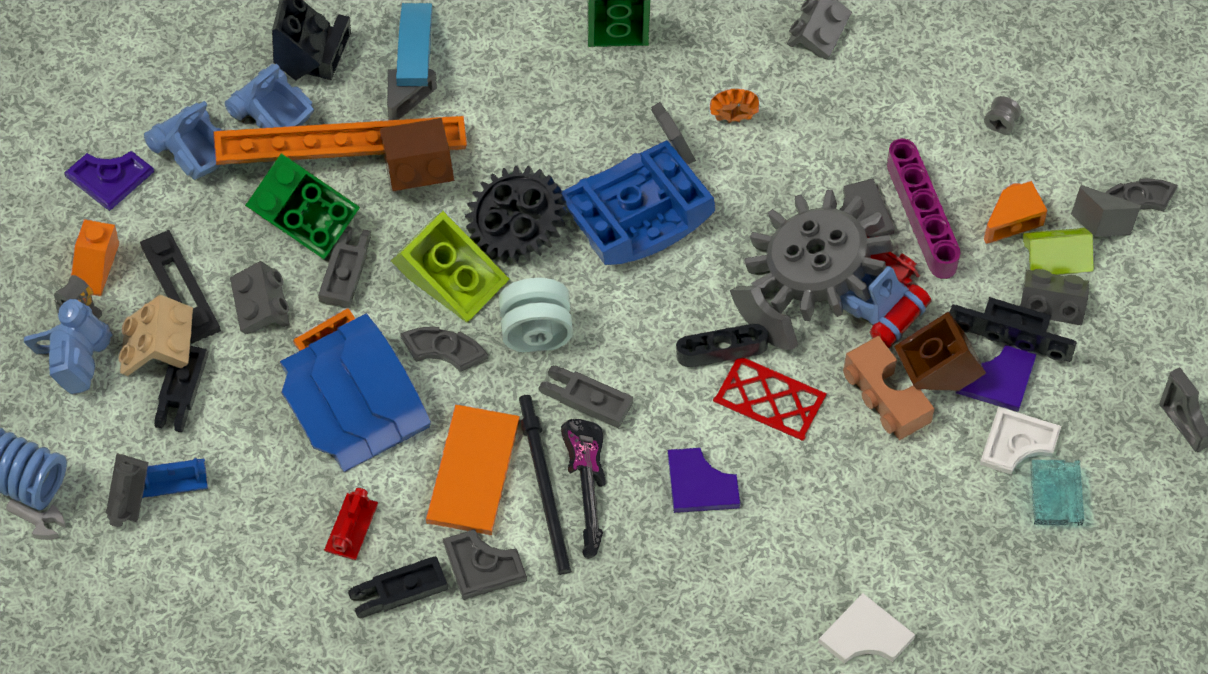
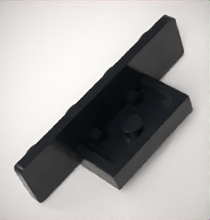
M989 297L984 313L955 304L951 305L950 314L965 333L970 332L984 336L993 342H1004L1014 345L1023 351H1034L1044 354L1053 360L1072 361L1077 341L1047 332L1051 315Z

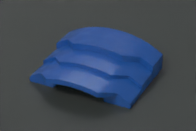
M668 140L641 153H634L603 172L581 179L577 184L563 190L561 193L567 202L564 204L589 239L590 246L604 265L628 263L653 255L683 239L699 227L715 211L714 197Z
M367 313L338 327L337 331L280 361V365L287 375L281 392L295 414L313 449L333 455L343 472L430 428L431 421L409 376L390 344Z

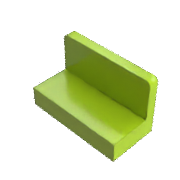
M1086 228L1023 233L1024 246L1029 250L1030 270L1044 269L1055 275L1093 271V234Z

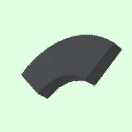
M1142 178L1136 182L1117 184L1105 193L1141 205L1140 209H1154L1164 212L1178 185L1159 179Z
M736 286L730 290L732 299L743 319L748 324H760L767 329L769 344L784 350H792L798 346L790 316L780 314L769 305L759 286Z
M432 326L415 328L400 334L402 341L416 362L424 359H441L452 364L459 372H462L488 359V354L482 346L461 332L455 333Z

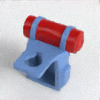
M887 266L879 276L865 274L861 279L867 285L871 297L867 301L856 296L851 290L839 296L843 309L857 318L862 317L868 320L873 325L870 329L872 339L879 336L888 348L900 340L901 335L926 311V308L932 302L928 292L922 287L912 284L907 288L903 283H900L894 269L890 266Z

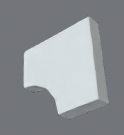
M998 407L980 465L1012 474L1017 464L1026 458L1038 455L1052 457L1061 426Z
M862 593L819 638L818 643L844 664L853 657L864 654L880 655L893 662L914 640L915 634Z

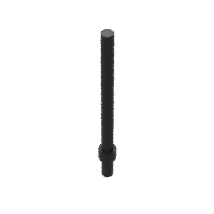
M522 395L519 397L523 416L521 427L523 435L528 438L558 575L571 573L540 436L542 432L541 421L535 414L531 395Z

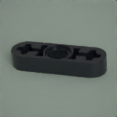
M747 324L684 336L676 343V358L682 366L697 367L759 355L768 348V331L760 324ZM719 342L730 344L729 347L723 349L717 348L714 345Z

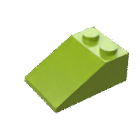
M444 211L433 217L390 260L407 279L466 323L509 281V278Z

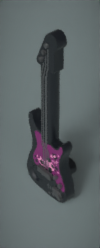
M569 419L562 424L561 434L569 453L568 472L571 474L577 469L580 471L586 528L583 530L584 548L582 553L585 558L590 559L597 555L603 535V530L599 529L594 487V480L599 487L606 484L605 474L600 462L603 431L597 423L582 419Z

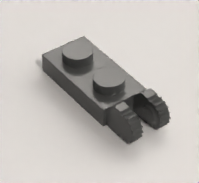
M347 226L334 246L318 294L319 302L347 308L351 307L367 257L371 231L363 229L358 246L348 245L353 235L352 227Z
M557 365L550 367L548 375L555 381L566 384L565 389L547 381L541 382L538 388L542 394L618 429L633 404V396L575 371L573 373Z

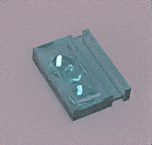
M1032 460L1030 471L1034 525H1068V523H1077L1078 526H1083L1085 519L1080 460H1075L1074 463H1065V460Z

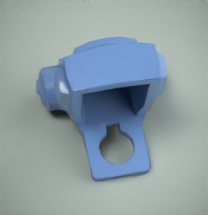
M271 64L266 69H262L253 80L239 91L236 90L224 102L228 113L233 118L242 120L245 116L250 115L256 120V125L259 128L302 126L314 112L312 101L297 86L292 87L287 83L286 74L277 64Z
M205 101L185 107L180 113L161 124L154 125L152 129L144 133L145 142L152 152L158 154L163 150H169L175 156L174 160L193 180L201 178L221 166L216 165L213 135L214 131L223 130L215 128L210 122Z
M69 299L59 309L58 318L61 324L48 331L24 337V343L36 354L49 353L50 376L67 392L76 394L90 389L91 379L95 370V362L92 358L93 351L100 352L106 349L113 334L109 330V325L100 321L92 313L89 306L79 302L77 299ZM49 340L50 345H39L37 342Z

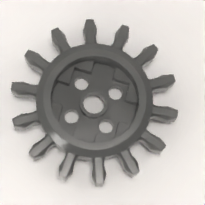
M826 190L822 208L810 210L807 201L801 194L795 196V207L798 214L788 220L775 210H770L768 215L771 224L777 229L773 236L756 232L751 233L750 239L756 249L767 251V255L745 258L748 273L754 274L770 271V273L752 282V286H759L763 295L779 288L780 291L771 303L773 308L780 314H782L793 299L801 301L800 311L804 321H811L815 302L828 301L830 309L836 317L843 315V304L839 296L850 290L864 301L870 299L867 285L861 279L865 274L879 276L887 267L884 261L871 259V255L893 251L889 235L867 238L886 227L881 213L878 211L859 222L857 219L865 210L862 197L856 195L846 209L842 211L836 209L837 201L833 190ZM816 245L825 247L822 252L809 253L810 249ZM795 251L798 252V253L795 254V255H792V254H791L792 252H795ZM823 261H826L825 263H823V264H821V265H817V263H821V262H823Z

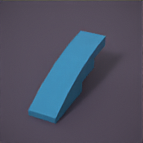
M402 3L397 54V86H428L432 3Z

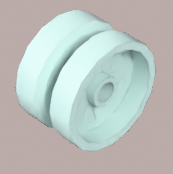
M528 278L513 282L499 294L502 340L508 348L517 352L555 350L568 343L573 336L572 318L569 313V290L563 283L554 279Z

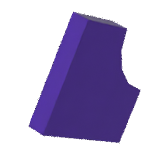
M132 151L113 159L96 158L86 153L66 170L64 174L66 178L110 211L154 173V169Z
M1005 345L1000 355L991 361L981 363L986 374L963 389L956 391V394L1019 412L1037 354Z
M701 448L668 450L673 513L740 508L737 474L723 473L713 468L704 459Z

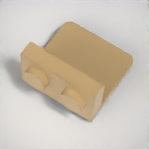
M158 295L137 312L127 317L122 325V334L124 336L123 346L119 354V362L121 363L120 373L129 376L153 358L178 368L186 366L189 361L193 307L163 295Z

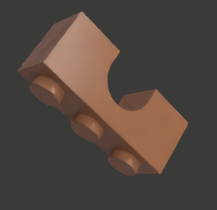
M877 336L846 353L843 373L851 385L857 384L860 388L862 399L869 409L875 408L880 414V421L885 431L889 434L894 433L901 440L930 424L935 408L923 392L914 386L905 390H893L884 383L883 380L894 374L897 359L881 338Z

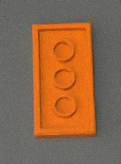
M455 404L426 517L427 524L465 531L475 529L477 533L492 535L520 416Z

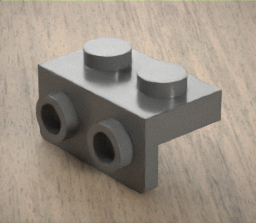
M805 0L800 9L803 13L789 30L791 36L787 45L794 47L801 43L818 57L827 59L830 57L852 11L838 0Z
M259 261L230 277L241 332L244 334L254 333L273 322L282 327L290 325L287 314L289 306L284 299L282 290L283 278L277 269L271 268L262 261Z
M1026 269L1020 306L1051 315L1050 320L1082 325L1088 301L1089 281L1083 280L1076 275L1060 276L1051 274L1044 269H1035L1034 271Z

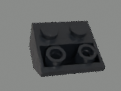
M279 0L272 28L273 63L277 64L281 70L295 81L320 66L330 22L304 0Z

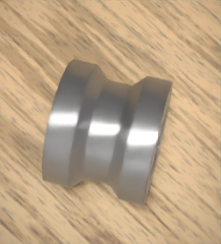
M998 96L991 104V111H988L984 117V124L988 129L1008 135L1015 126L1014 121L1018 120L1022 113L1021 107L1011 98Z

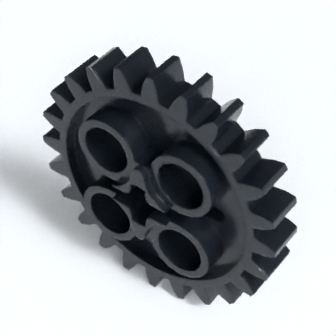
M516 165L513 169V174H509L503 168L502 177L500 178L492 173V183L488 184L482 181L480 184L484 190L482 192L473 191L472 193L477 201L467 203V206L472 211L465 214V218L470 222L466 226L468 232L472 234L470 239L483 252H486L491 260L498 256L502 263H505L510 256L514 264H517L521 255L527 261H530V252L533 251L541 256L542 251L540 247L545 245L551 248L552 244L549 238L560 237L556 227H564L566 225L562 216L568 214L564 207V204L567 202L561 194L562 190L557 183L555 184L550 175L545 176L541 169L534 173L530 166H527L522 173L518 165ZM511 195L507 200L502 201L506 196ZM539 200L537 204L531 205L534 201ZM501 223V225L498 228L492 229L493 226ZM530 228L528 232L522 234L525 229Z

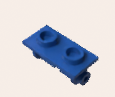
M196 457L188 461L148 466L142 498L208 489L205 459H197Z

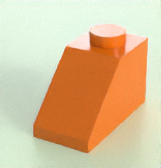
M1032 181L1023 184L1015 183L1002 191L987 223L984 236L986 244L1044 226L1048 210Z
M84 219L75 244L71 276L76 275L90 286L95 296L102 295L119 246L115 225Z

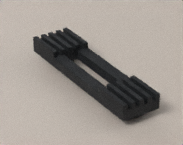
M170 230L140 241L141 248L166 296L182 303L163 267L174 262L197 307L193 308L190 343L193 344L196 341L221 332L220 326Z

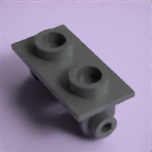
M119 453L116 454L106 509L110 525L121 527L123 522L127 520L138 521L149 462Z

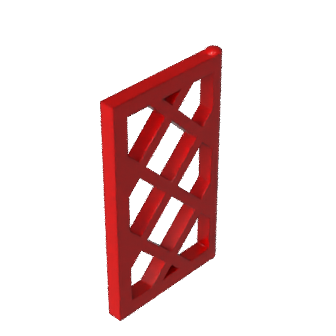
M739 358L734 362L720 390L713 398V402L804 441L805 435L827 393L747 358ZM742 364L756 370L758 376L741 381L737 371ZM775 378L788 385L789 390L771 394L766 379ZM761 381L766 396L749 401L743 386ZM738 387L744 402L735 404L723 397L727 390ZM804 391L816 396L817 399L814 405L803 408L797 393ZM792 395L797 410L780 414L774 399ZM769 401L775 416L767 418L753 412L751 406ZM800 415L804 424L800 431L785 426L782 419Z

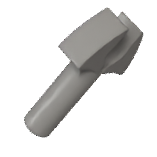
M11 499L7 504V511L35 525L36 528L32 532L33 538L41 540L59 538L58 533L47 529L44 522H56L58 525L66 528L63 516L53 504L47 512L43 513L14 499Z

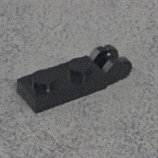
M190 346L189 361L183 368L168 365L158 397L159 405L154 420L155 428L162 429L164 427L169 407L178 408L177 416L174 420V430L183 432L208 358L206 348Z
M433 556L374 576L372 580L350 588L348 594L350 599L354 601L377 592L379 598L367 601L355 608L357 617L361 619L379 613L382 610L385 612L447 591L448 583L437 556Z

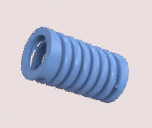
M0 428V493L10 496L16 501H21L25 505L39 511L45 509L63 482L67 468L66 457L57 452L50 454L48 448H39L35 442L28 443L25 438H17L14 433H6L3 428Z

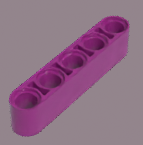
M901 138L894 140L889 147L887 169L929 270L937 278L948 279L953 277L958 268L961 254L960 248L918 149L909 139Z

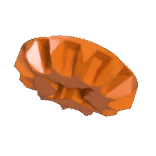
M744 89L725 90L711 99L710 111L719 121L727 120L728 123L732 121L740 123L742 119H752V115L759 112V98L753 92Z

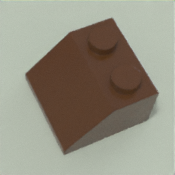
M442 118L380 128L391 191L455 181Z
M949 311L894 346L916 389L959 391L986 374L967 335Z

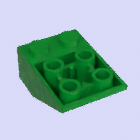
M282 153L245 205L324 260L360 209L358 205Z

